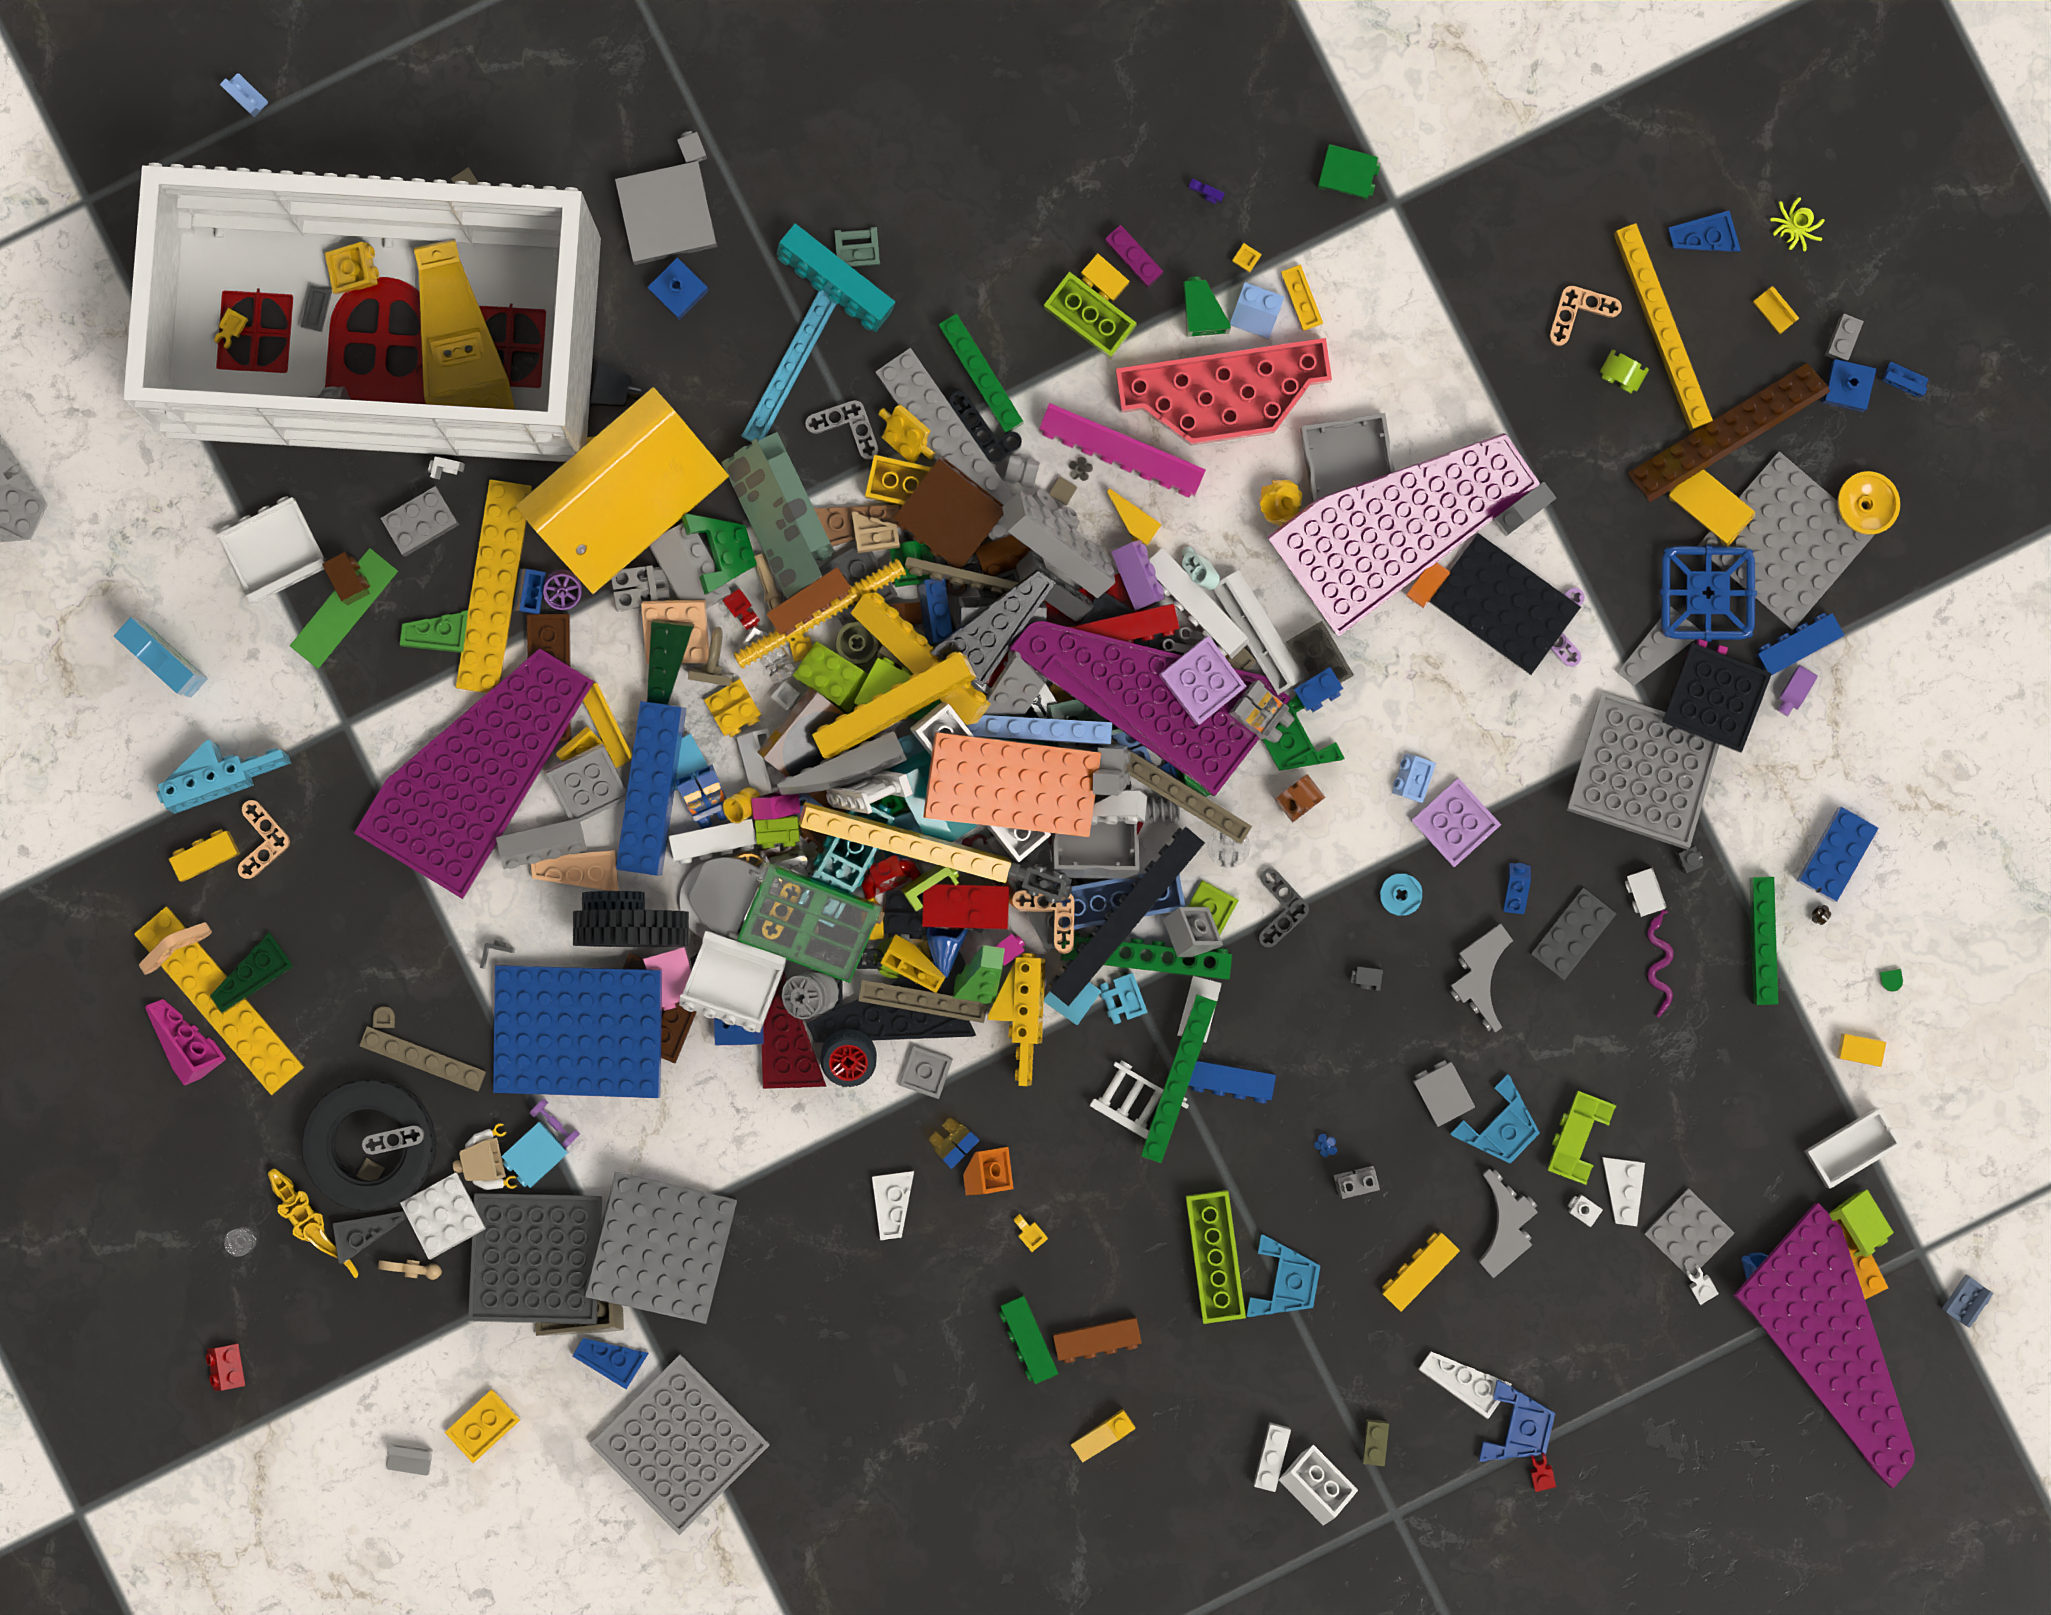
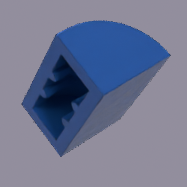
M518 569L512 611L531 614L540 613L546 572Z

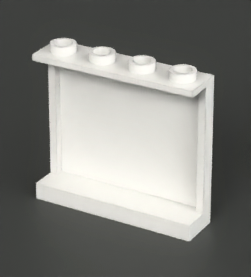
M283 497L277 501V505L271 508L270 506H265L258 510L259 514L253 517L250 515L245 516L239 520V524L233 527L231 524L220 529L221 533L216 535L220 539L251 604H255L324 570L322 564L326 560L293 497Z
M705 931L697 959L684 992L680 995L679 1006H682L687 1011L700 1012L708 1018L715 1017L721 1019L728 1025H738L749 1032L756 1031L760 1033L783 974L786 958Z

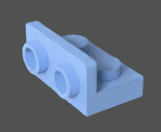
M236 74L230 81L225 79L220 84L254 118L268 104V101L240 74Z
M1405 754L1400 762V770L1397 778L1394 780L1392 793L1423 803L1436 763L1415 755Z

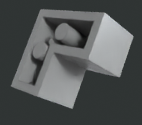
M1101 744L1098 747V752L1101 753L1099 770L1093 773V794L1118 796L1130 784V772H1127V764H1130L1131 754L1130 751H1127V745Z

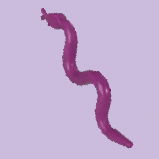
M1664 909L1661 910L1660 915L1652 919L1647 932L1649 941L1665 951V957L1654 963L1647 973L1649 983L1666 994V999L1656 1014L1658 1018L1670 1006L1673 998L1671 988L1656 979L1655 976L1656 972L1668 966L1674 957V951L1670 944L1654 935V931L1661 925L1662 916L1668 913Z

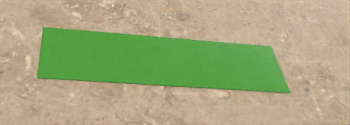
M371 548L368 549L358 562L361 567L358 570L359 573H362L367 578L371 586L368 588L370 594L350 605H346L340 600L335 590L290 644L292 649L317 669H319L398 572Z

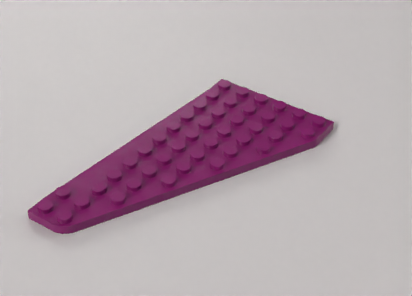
M1045 621L1034 622L1026 626L1009 648L1013 653L1015 651L1019 652L1021 658L1031 665L1034 670L1107 721L1112 722L1117 728L1198 783L1212 796L1217 795L1260 739L1228 714L1237 701L1242 698L1241 696L1250 684L1259 680L1271 694L1285 705L1291 699L1284 692L1278 695L1266 676L1234 669L1247 687L1200 725L1196 726L1159 676L1161 672L1179 659L1181 655Z
M1814 1203L1733 1296L1759 1322L1862 1453L1863 1458L1889 1488H1894L1913 1466L1915 1459L1914 1448L1842 1228L1836 1221H1832L1830 1215L1819 1203Z

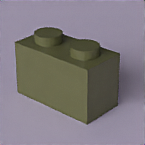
M1366 1419L1362 1454L1363 1464L1385 1466L1389 1423L1387 1421Z

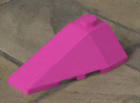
M164 999L145 1007L170 1065L184 1086L201 1079L225 1061L226 1058L216 1043L209 1037L206 1039L201 1035L195 1025L191 1026L183 1020V1015Z

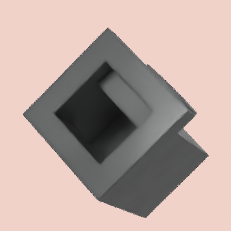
M1696 846L1676 853L1683 873L1691 872L1703 866V857Z
M1356 967V971L1352 970L1351 983L1359 984L1361 989L1371 990V987L1375 986V990L1380 991L1383 970Z

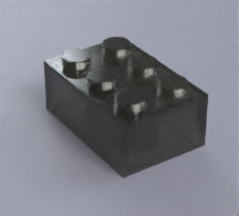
M1323 621L1284 643L1304 675L1306 682L1331 667L1340 684L1354 676Z

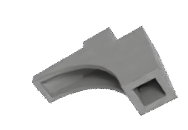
M1502 924L1496 925L1458 953L1460 956L1458 959L1459 963L1464 969L1469 968L1470 971L1450 985L1452 990L1449 991L1456 1001L1460 1000L1464 1003L1470 999L1472 1002L1469 1005L1476 1014L1479 1012L1484 1018L1481 1022L1488 1031L1492 1029L1495 1033L1502 1026L1494 1013L1491 1002V977L1499 956L1513 942Z
M1487 1168L1482 1175L1487 1180L1495 1198L1497 1223L1491 1244L1478 1262L1492 1278H1495L1532 1246L1529 1242L1532 1239L1524 1229L1520 1231L1519 1228L1538 1212L1535 1209L1537 1205L1530 1196L1525 1198L1521 1195L1516 1200L1514 1197L1517 1194L1509 1185L1505 1187L1500 1182L1503 1179L1495 1169L1491 1171Z

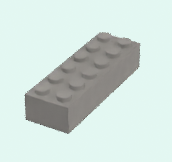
M1019 491L1002 507L1007 531L1096 598H1099L1116 583L1113 574L1114 570L1111 565V557L1105 551L1101 552L1092 541H1086L1082 538L1076 529L1069 528L1061 518L1053 516L1047 507H1041L1037 504L1031 495H1025Z

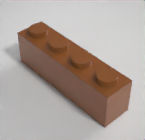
M836 567L766 615L780 635L784 633L785 636H788L797 630L795 625L801 621L803 624H806L814 618L812 614L820 610L822 613L832 607L830 602L838 598L841 601L850 595L848 590L851 587L839 568Z
M1136 1317L1053 1334L1058 1361L1063 1360V1363L1076 1361L1075 1357L1084 1356V1359L1097 1357L1096 1353L1103 1351L1105 1355L1117 1352L1118 1348L1125 1347L1126 1350L1138 1348V1344H1142Z

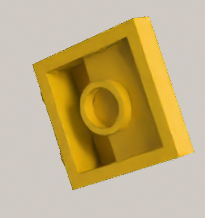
M361 241L325 253L333 294H341L354 289L361 290L378 284L377 279L380 274L378 268L374 266L372 259L375 258V250L369 243Z
M741 679L704 699L725 737L728 735L731 738L742 732L741 727L746 724L751 727L760 721L758 717L762 716Z

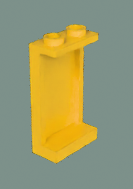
M1705 470L1700 471L1669 490V500L1676 502L1717 536L1721 543L1727 547L1755 517L1753 509Z

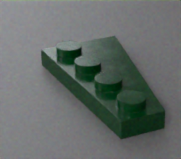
M652 620L647 702L668 705L695 624Z
M268 932L264 939L255 946L251 953L210 995V998L220 1013L224 1014L292 969L293 965L271 933Z

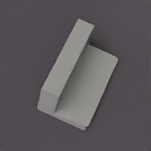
M390 1444L387 1451L389 1455L387 1469L427 1476L430 1472L433 1450Z

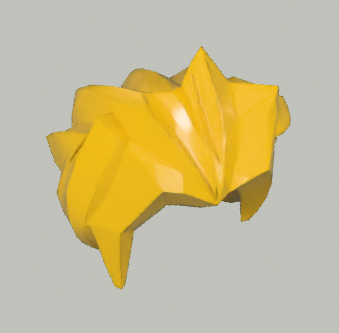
M1271 480V485L1262 486L1259 504L1261 512L1265 514L1264 518L1274 525L1278 524L1281 527L1300 512L1302 508V492L1290 480Z

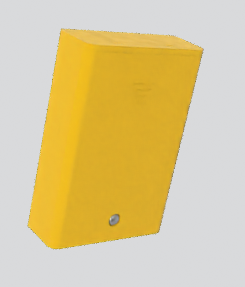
M652 387L515 507L579 580L594 594L730 476L667 401Z

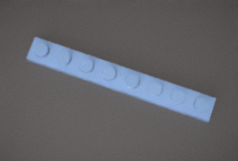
M983 715L978 723L966 725L974 737L1111 745L1112 722Z

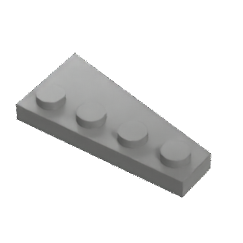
M1670 606L1671 626L1681 614ZM1660 618L1617 673L1634 686L1695 639L1666 638L1663 635L1664 631L1662 630ZM1687 619L1675 629V631H1701Z

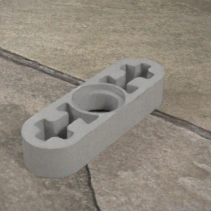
M414 1125L370 1135L363 1140L362 1147L367 1154L373 1155L417 1145L423 1141L424 1131L421 1127ZM412 1129L420 1133L417 1141L409 1138L405 1139L407 1144H403L404 1138L401 1131H404V1135L411 1134ZM390 1134H396L399 1137L398 1145H389L387 1139ZM380 1136H384L383 1143L386 1149H382L383 1145L376 1146L375 1151L367 1147L370 1139L377 1142L381 1141Z

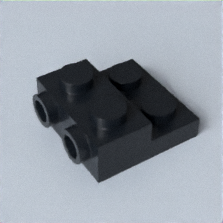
M887 891L884 933H888V938H894L895 934L900 937L901 934H909V939H922V935H927V927H922L923 907L915 911L903 892ZM921 893L917 898L923 905V893Z

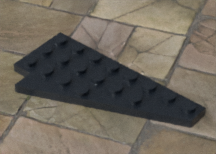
M960 951L948 977H945L937 993L953 996L955 978L964 971L966 966ZM907 977L889 984L933 992ZM859 999L807 1023L815 1043H824L830 1035L843 1029L859 1030L865 1033L872 1041L976 1036L969 1020L858 1001Z

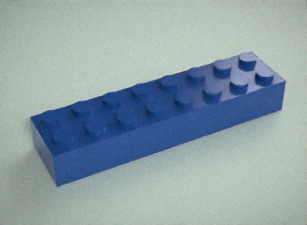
M640 701L616 870L655 876L663 874L676 785L675 780L687 709L685 707Z

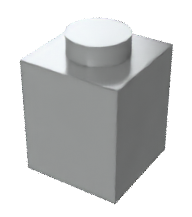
M689 131L680 135L681 138L677 140L686 163L700 162L707 159L697 132Z

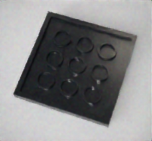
M1692 643L1662 723L1742 753L1772 674Z

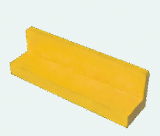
M596 682L583 702L604 745L609 750L608 753L615 767L618 768L631 762L633 753L599 683Z

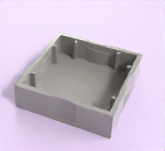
M698 161L615 179L632 259L635 265L665 259L674 254L692 253L717 247Z
M1385 413L1356 417L1343 422H1325L1301 426L1300 428L1312 502L1326 495L1395 471L1390 456V439Z
M1095 794L1094 804L1111 795ZM1125 821L1117 822L1114 825L1098 822L1096 825H1091L1089 837L1051 833L1052 872H1063L1067 878L1136 879L1138 877L1140 866L1137 824H1127Z

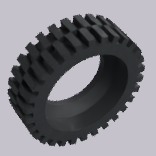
M672 910L573 911V946H689V912Z

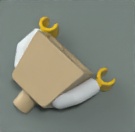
M497 1124L493 1130L487 1129L474 1134L465 1144V1149L460 1151L461 1160L453 1162L454 1172H463L466 1181H473L474 1185L486 1190L503 1188V1186L511 1189L515 1188L517 1184L509 1185L508 1180L516 1178V1176H505L498 1140L493 1138L495 1135L503 1137L506 1132L503 1134L496 1132V1129L503 1126V1124Z

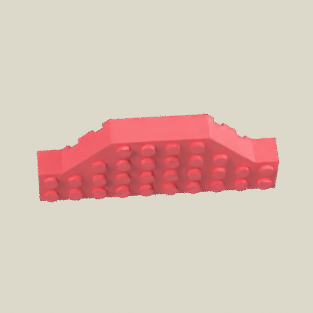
M1326 338L1117 368L1115 371L1121 413L1143 410L1190 446L1274 434L1310 385L1331 383L1332 381Z

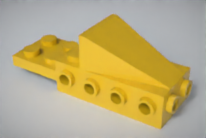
M1021 953V957H1016L987 1020L1013 1021V1025H1009V1038H1012V1043H1020V1047L1016 1049V1060H1020L1019 1068H1016L1015 1081H1019V1086L1032 1085L1034 1044L1042 1043L1046 958H1036V954Z

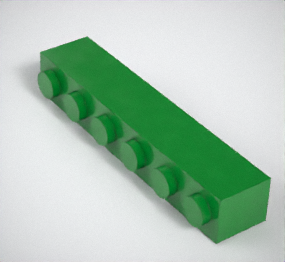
M957 313L940 323L939 328L1003 432L1006 434L1023 425L1024 421Z
M1751 877L1749 881L1753 1005L1778 1004L1774 877Z

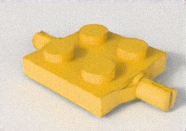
M899 405L895 407L892 415L885 408L880 410L878 415L887 422L882 438L910 463L917 462L921 453L929 460L935 456L936 453L927 446V438L931 430L906 408Z

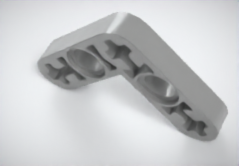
M856 400L812 414L806 419V428L812 434H819L850 423L860 455L866 460H872L874 455H878V446L861 402ZM852 405L861 408L858 411L859 415L848 414L849 419L845 420L844 413L841 410L845 408L846 412L852 410ZM834 411L839 412L841 420L838 423H832L829 420L830 413ZM825 414L829 426L825 427V424L822 423L818 425L819 429L817 430L814 427H809L812 419L821 421L823 420L821 415ZM863 424L867 426L868 433L865 436H859L856 433L858 425ZM871 436L872 440H868V443L875 450L872 451L873 455L868 456L867 453H863V450L866 449L864 442L859 444V440H866Z

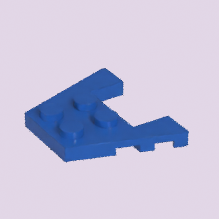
M1496 1380L1493 1400L1512 1403L1513 1409L1504 1445L1482 1441L1478 1460L1485 1462L1493 1459L1502 1460L1511 1457L1546 1454L1555 1416L1554 1411L1501 1380Z

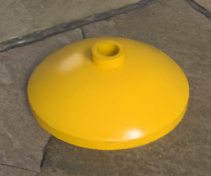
M1870 471L1860 472L1851 476L1842 485L1838 495V510L1843 521L1852 530L1865 535H1874L1887 530L1896 521L1900 511V497L1894 484L1884 475ZM1862 502L1867 504V509L1862 507Z

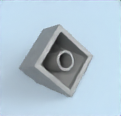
M1179 907L1163 919L1177 957H1193L1223 945L1209 907Z

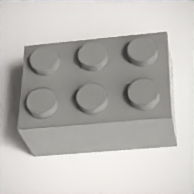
M436 486L381 518L403 556L411 554L460 525L439 488Z

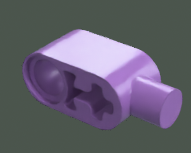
M1798 665L1779 696L1782 703L1777 711L1788 717L1793 708L1798 710L1818 675Z

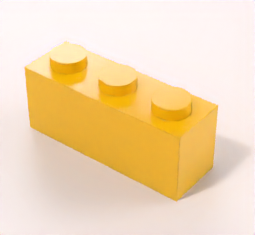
M220 829L210 834L212 838L206 841L203 838L192 843V848L186 851L184 848H181L172 853L173 857L169 858V861L180 882L197 876L240 854L229 831L223 832Z

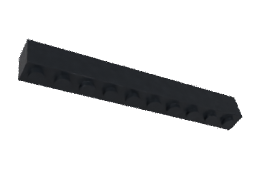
M1186 826L1183 830L1179 827L1171 836L1174 841L1169 846L1165 844L1158 852L1160 855L1156 862L1151 860L1144 870L1147 873L1141 879L1138 876L1130 885L1133 890L1128 895L1124 893L1117 901L1119 904L1115 911L1110 909L1103 919L1106 922L1100 928L1097 925L1089 934L1092 939L1087 944L1083 942L1076 950L1078 955L1074 960L1069 958L1062 968L1065 971L1059 977L1056 974L1049 982L1051 986L1049 991L1068 1007L1205 844L1202 839Z

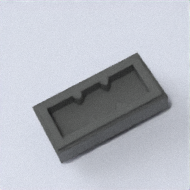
M310 286L301 328L318 332L323 331L332 295L331 290Z

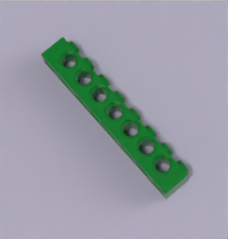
M1074 932L1073 949L1069 953H1061L1060 961H1068L1069 958L1074 960L1078 955L1076 952L1077 945L1080 942L1088 943L1092 937L1090 935L1089 938L1080 937V933ZM1131 939V943L1122 942L1104 964L1105 966L1230 979L1232 954H1228V949L1216 948L1215 952L1207 951L1194 956V963L1191 966H1186L1183 964V957H1177L1174 947H1164L1165 942L1152 941V945L1143 944L1144 940ZM1066 940V942L1062 943V949H1065L1066 945H1070V942ZM1122 947L1130 948L1131 956L1128 959L1120 957L1119 950ZM1149 949L1152 952L1151 960L1143 961L1140 957L1141 951ZM1166 951L1173 954V961L1169 964H1165L1161 959L1162 954ZM1207 956H1212L1215 959L1216 963L1213 968L1208 969L1204 966L1203 962Z

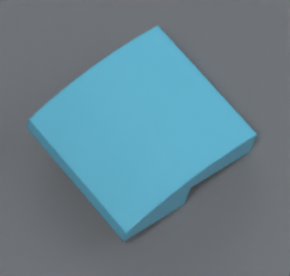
M689 734L682 738L676 779L692 772L695 779H697L695 771L708 766L694 738Z
M1089 982L1069 1007L1050 991L1044 998V1002L1078 1025L1102 991Z

